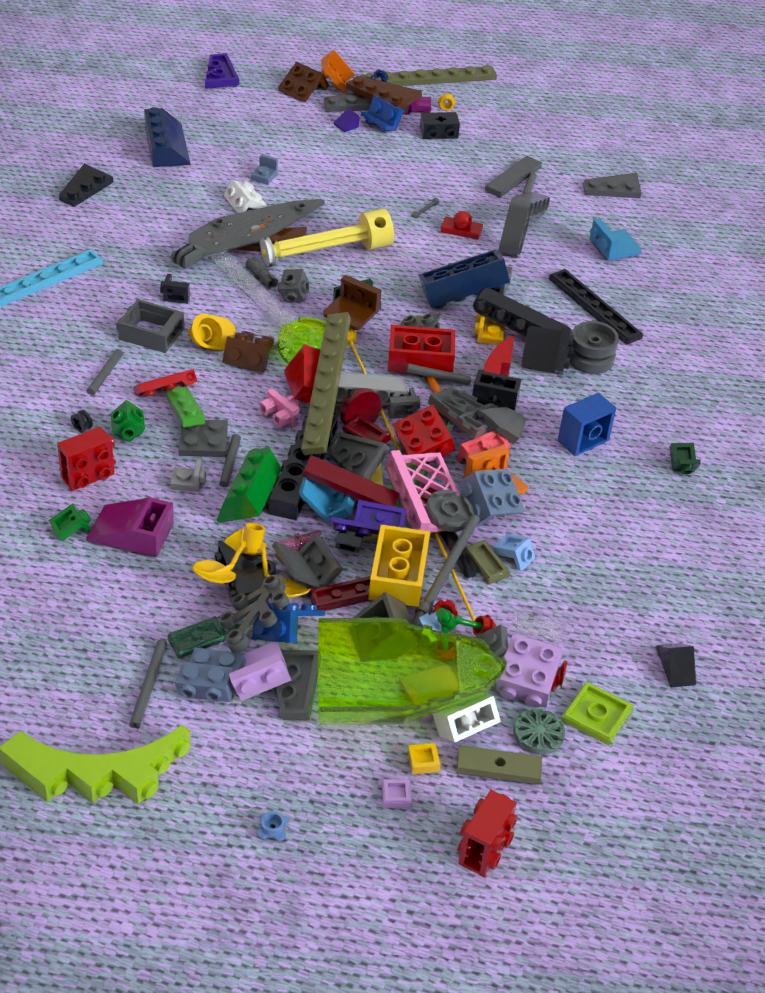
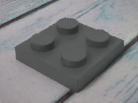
M205 420L206 424L184 428L181 425L179 456L226 457L228 420Z

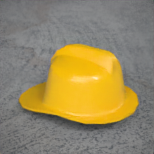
M199 314L193 320L187 334L190 335L193 343L199 347L222 351L225 349L227 336L235 335L236 329L233 323L224 317Z

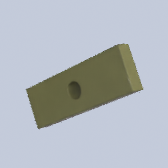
M459 746L457 774L540 785L542 756Z

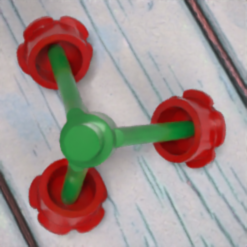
M440 600L436 602L432 613L436 612L437 620L441 624L442 638L435 642V647L433 648L435 656L442 661H449L457 656L459 648L456 645V641L448 638L449 630H453L457 624L473 627V634L477 636L496 627L491 616H478L475 621L457 617L458 611L455 609L456 606L452 601Z

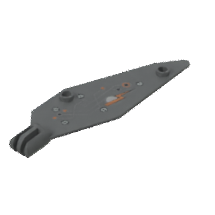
M323 199L297 200L216 218L191 232L188 244L174 251L171 254V260L175 264L187 269L203 259L205 255L260 243L261 238L266 240L267 236H273L323 206L325 201Z

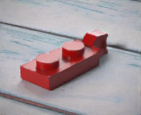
M194 369L140 383L134 386L133 390L135 395L142 394L143 397L156 394V389L163 388L164 391L176 388V384H182L187 387L198 381Z

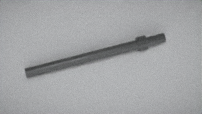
M472 514L425 599L415 609L416 615L412 620L415 633L418 631L414 623L419 617L427 613L431 614L434 601L480 520L477 515Z

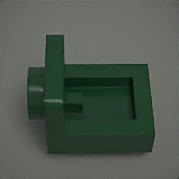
M671 443L669 446L673 471H680L681 474H691L701 465L700 459H696L694 443Z

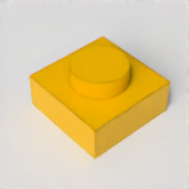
M436 743L408 745L407 752L412 775L440 772L441 765Z

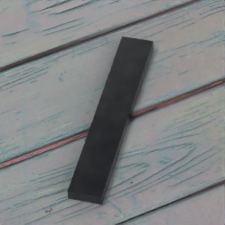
M563 269L549 275L551 282L597 321L614 328L623 343L628 345L643 338L641 331L569 271Z

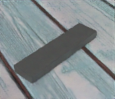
M525 156L485 185V191L501 198L527 179L531 172L535 173L539 170L542 162Z

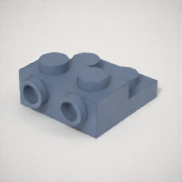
M194 648L189 662H183L175 680V686L179 695L188 699L198 698L212 702H230L235 688L231 683L229 673L244 668L246 663L245 654Z

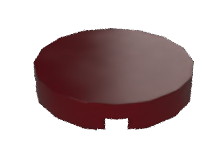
M369 388L356 390L353 392L354 395L350 399L347 398L343 403L340 412L341 421L346 425L360 415L374 423L381 412L382 401L380 396Z

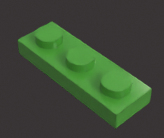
M176 387L173 390L166 391L167 400L183 428L206 424L205 415L188 387Z

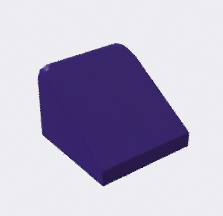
M347 109L334 121V125L343 132L359 128V115L351 109Z

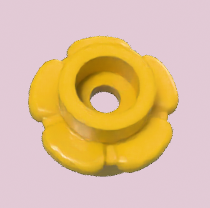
M451 94L441 95L438 99V105L442 110H451L455 105V99Z

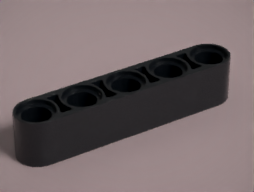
M490 288L481 289L473 303V308L478 314L525 337L530 326L561 331L562 327L570 328Z

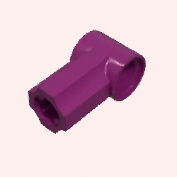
M421 97L403 108V114L408 115L411 112L430 113L431 97Z

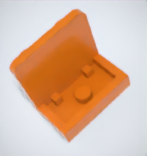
M503 445L467 456L464 479L474 471L507 469L510 449ZM511 473L519 495L526 493L528 486Z

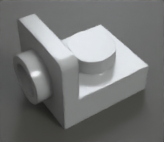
M197 460L195 469L174 467L170 489L199 492L201 483L205 484L206 469H202V460Z

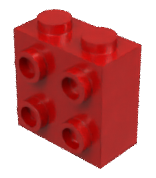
M434 404L392 424L396 437L406 455L440 452L442 457H446L456 450L453 439Z
M101 426L57 443L60 475L71 491L84 488L91 483L107 479L115 474L114 465L116 464V459L113 455L115 443L112 436L107 434Z
M493 790L489 791L485 799L480 798L473 811L474 817L472 820L466 819L460 831V835L463 838L457 848V852L460 853L459 865L485 877L490 868L495 870L502 855L499 852L502 847L508 848L514 837L512 830L518 819V816L515 815L517 802Z

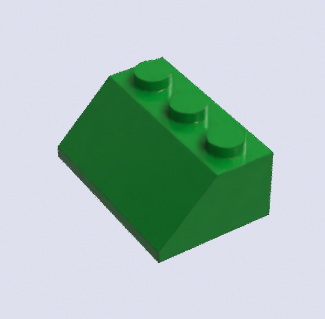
M270 447L255 448L247 453L217 517L218 522L223 523L260 516L282 469Z

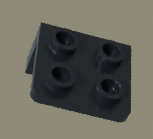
M536 326L528 327L522 367L563 375L564 369H569L571 356H567L568 348L573 347L574 335H571V329L562 327L561 331Z

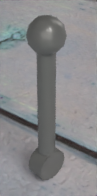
M433 198L432 202L418 212H413L412 217L419 218L420 214L430 207L438 205L439 199Z

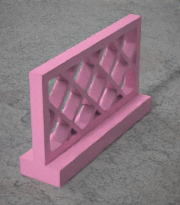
M400 450L391 451L385 468L394 490L399 492L398 499L402 508L407 509L406 518L410 528L430 531V533L445 531L431 524L425 510L426 504L421 501L422 497L430 498L431 493L426 491L429 487L437 491L452 490L457 492L456 495L460 496L441 453L401 455ZM436 461L438 468L435 469L426 464V462ZM405 463H412L418 468L414 471L407 467ZM423 469L433 476L429 479L419 472ZM438 477L445 481L446 486L444 487L433 480ZM416 479L426 485L422 489L415 485L413 480Z

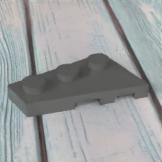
M281 650L291 677V681L276 687L283 720H310L321 662L320 650Z

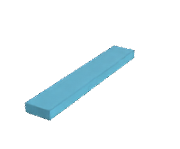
M90 249L0 287V307L103 264V259Z

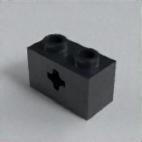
M456 112L421 113L420 131L423 139H455L459 137L460 122Z
M478 370L472 396L477 397L476 402L483 405L492 403L497 405L498 408L507 407L515 411L522 379Z

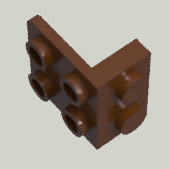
M295 62L278 86L280 92L295 99L306 102L316 87L327 90L330 85L322 72Z
M345 275L341 278L340 296L323 311V316L327 318L328 314L349 312L351 317L349 328L360 330L380 311L382 290Z
M248 331L235 332V335L227 336L222 362L265 372L270 350L279 348L280 343L274 342L275 338L262 336V338L254 337V333Z

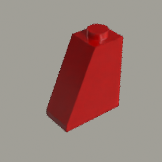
M304 344L284 369V374L294 399L310 404L320 349Z

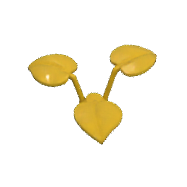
M247 523L245 529L242 528L230 535L224 543L234 549L236 553L229 565L225 566L220 562L212 560H202L196 562L191 570L205 580L214 583H228L236 578V574L230 570L233 569L240 554L244 553L253 556L261 555L264 578L270 576L266 557L267 544L263 542L266 528L258 523ZM283 577L286 586L284 592L287 597H297L310 592V589L289 578Z

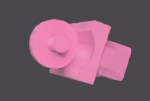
M272 388L267 391V399L260 402V412L265 416L274 412L273 421L279 428L287 424L294 428L298 426L296 416L300 411L298 407L299 400L294 399L293 395L288 397L282 396Z

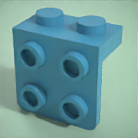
M601 218L593 219L590 240L608 261L641 254L642 248L626 230L611 231Z
M303 477L299 490L301 498L327 524H329L330 517L347 519L352 514L355 498Z

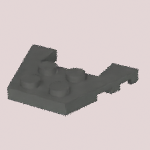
M452 387L431 394L428 400V404H434L438 412L473 438L483 435L487 426L475 420L478 417L476 413L483 409L498 408L497 405L492 403L486 405L476 402L477 397Z

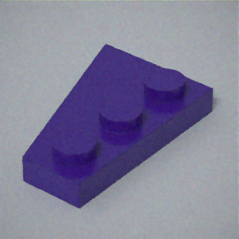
M227 53L211 54L206 73L205 88L239 85V77Z

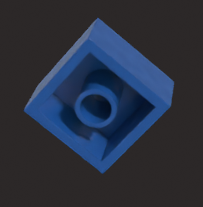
M599 392L564 407L558 442L574 456L608 442L616 407Z

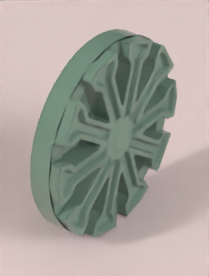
M532 709L531 711L522 712L516 719L513 729L514 738L523 749L535 754H549L556 751L562 745L565 736L563 722L551 711L546 712L543 709Z

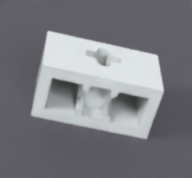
M476 692L432 712L440 738L452 742L462 740L501 722L494 696Z

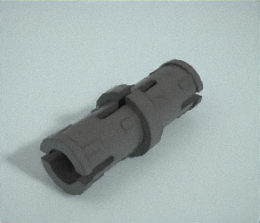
M252 257V260L249 258L246 261V267L268 289L277 286L278 280L269 272V268L262 265L255 257Z

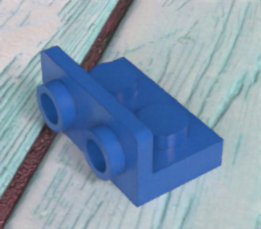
M374 95L368 112H361L360 115L366 118V122L373 125L377 124L379 125L378 129L388 132V130H397L404 110Z

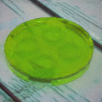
M300 317L298 320L285 324L281 328L277 340V348L283 360L289 364L304 344L321 350L326 322L313 317Z

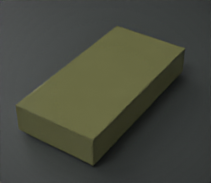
M485 540L465 547L478 572L488 585L510 577L508 568Z

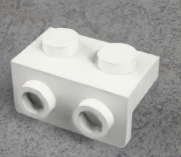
M232 180L224 194V197L237 213L246 212L248 207L259 209L267 206L262 200V196L253 189L254 186L246 181L242 183Z

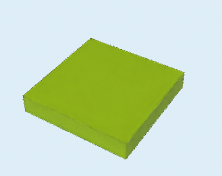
M586 681L562 715L561 721L610 745L632 712L634 705Z

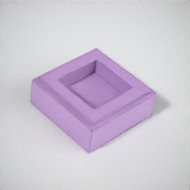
M382 779L383 808H411L410 779Z

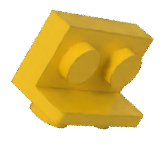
M477 313L474 335H478L477 343L499 345L503 341L505 326Z

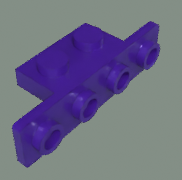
M358 500L355 521L330 517L329 526H333L335 531L344 532L350 529L358 531V535L372 537V534L379 535L381 525L403 528L407 509Z

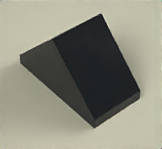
M683 643L657 645L656 649L670 687L696 685L694 646Z

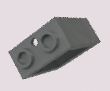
M137 299L117 322L116 329L118 330L119 340L166 353L185 329L184 312ZM140 320L163 327L159 332H155L136 325Z

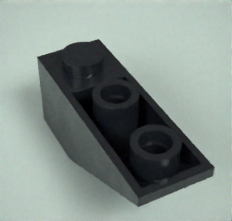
M222 540L218 541V552L214 553L215 561L227 566L231 563L236 551ZM240 555L233 569L230 570L236 574V578L231 582L224 583V585L228 584L230 587L228 588V594L231 601L237 594L243 593L247 596L261 588L265 578L258 567Z

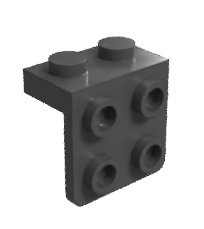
M314 534L299 551L277 541L272 544L276 552L275 557L287 568L286 574L292 580H300L311 588L328 586L343 571L342 566L322 537Z

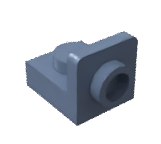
M261 154L259 166L251 174V180L269 185L278 174V159Z

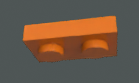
M332 50L321 59V71L326 78L332 80V84L337 90L340 89L343 93L349 91L346 88V83L355 76V73L335 50Z

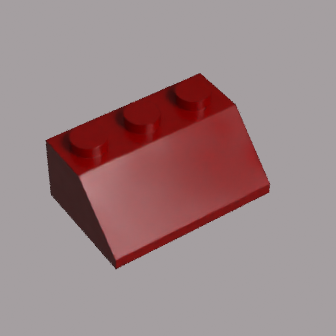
M391 325L388 372L410 373L406 372L407 363L453 373L455 330Z

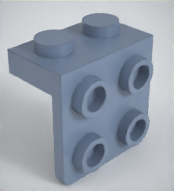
M508 469L474 471L458 483L461 495L468 499L473 507L474 515L480 518L476 527L482 526L495 516L520 514L524 511L521 498Z

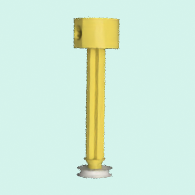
M382 208L361 213L358 218V225L279 242L276 241L274 244H272L268 236L266 240L261 238L260 249L263 261L268 268L270 264L275 266V257L281 259L286 256L362 241L367 250L391 246L394 242V227L387 209Z

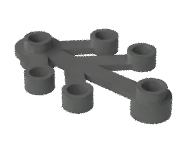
M270 575L264 579L261 588L247 596L243 593L237 594L232 598L231 603L238 612L233 614L231 611H227L219 617V622L224 629L231 628L236 622L245 618L238 629L230 631L226 636V644L232 653H240L249 646L250 640L246 634L258 616L260 622L266 628L273 626L277 622V617L273 610H270L267 602L271 598L276 609H282L288 605L289 599L284 592L286 586L283 576Z

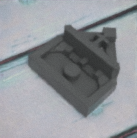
M507 407L483 409L476 413L479 419H483L489 427L487 433L495 430L512 444L519 439L527 420L519 413Z

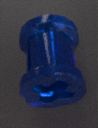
M378 69L370 77V79L374 80L380 77L381 81L387 82L388 75L384 70Z

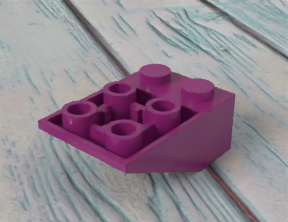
M148 497L104 505L87 535L86 541L157 557L174 524L173 503Z

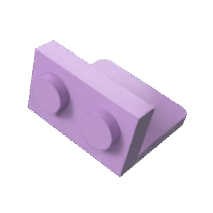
M518 634L513 635L497 676L496 692L507 699L517 698L523 700L532 707L538 708L542 706L547 708L551 687L563 655V650Z
M271 642L245 653L246 663L244 668L229 673L231 683L241 701L291 681L278 642Z

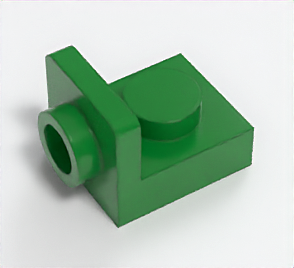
M73 503L49 520L61 541L82 527L88 533L91 530L89 524L91 521L90 516L84 509L79 510Z

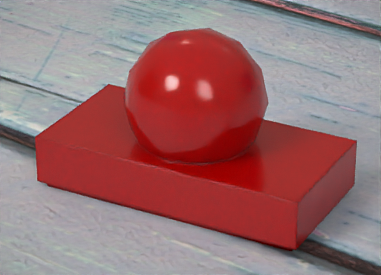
M459 211L454 215V218L445 216L441 226L442 233L479 240L483 229V224L472 222V216L466 211Z

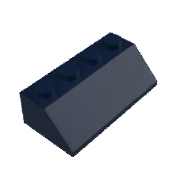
M152 107L144 109L145 131L153 167L191 165L182 124L163 108Z
M496 249L418 274L431 308H442L448 302H460L473 294L477 296L478 292L483 288L500 289L505 284L510 283L504 258Z

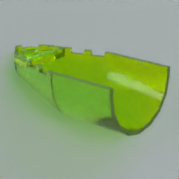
M319 618V725L406 724L484 697L505 673L506 659L498 657L489 649L490 645L482 639L449 631V634L432 630L433 626L424 624V627L410 624L407 619Z

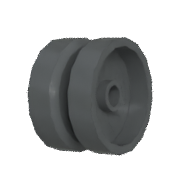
M586 321L576 325L572 331V335H574L573 347L569 348L568 356H571V365L580 371L592 374L604 373L610 370L615 361V351L619 342L616 330L608 324L598 321Z

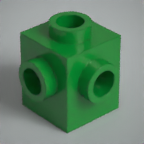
M125 400L111 412L112 432L117 437L123 438L128 442L140 436L145 430L144 411Z

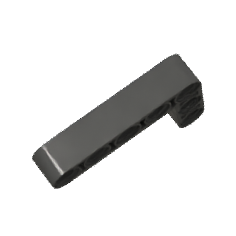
M528 192L512 198L499 245V253L516 258L519 257L529 220L545 213L549 206V196Z

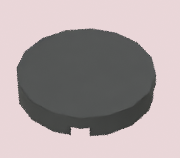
M452 490L434 492L427 500L425 506L430 522L439 529L448 532L462 531L470 516L474 514L473 507L467 498L463 495L462 497L456 495L457 492Z

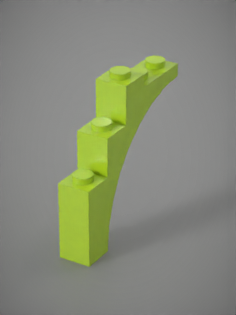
M180 725L166 736L145 746L108 754H78L55 749L37 742L22 731H19L0 746V760L4 767L47 802L54 796L61 795L70 784L92 803L100 797L107 796L113 786H115L139 804L145 798L149 799L157 792L159 787L158 774H164L176 758H181L188 753L191 747L190 730L184 725Z

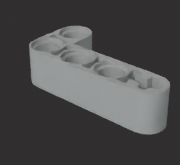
M341 372L334 413H338L339 416L344 401L347 398L350 399L354 395L353 392L362 388L372 389L381 398L382 406H389V397L410 395L403 379L399 377Z

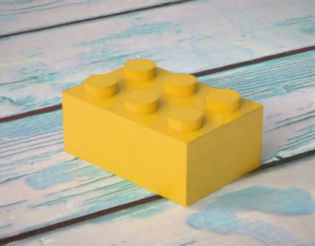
M388 525L380 526L370 578L368 600L374 601L386 592L407 606L419 607L430 531Z

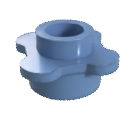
M274 811L262 814L260 817L261 827L257 830L258 837L261 839L267 837L274 838L276 841L284 840L286 837L284 829L288 825V818Z

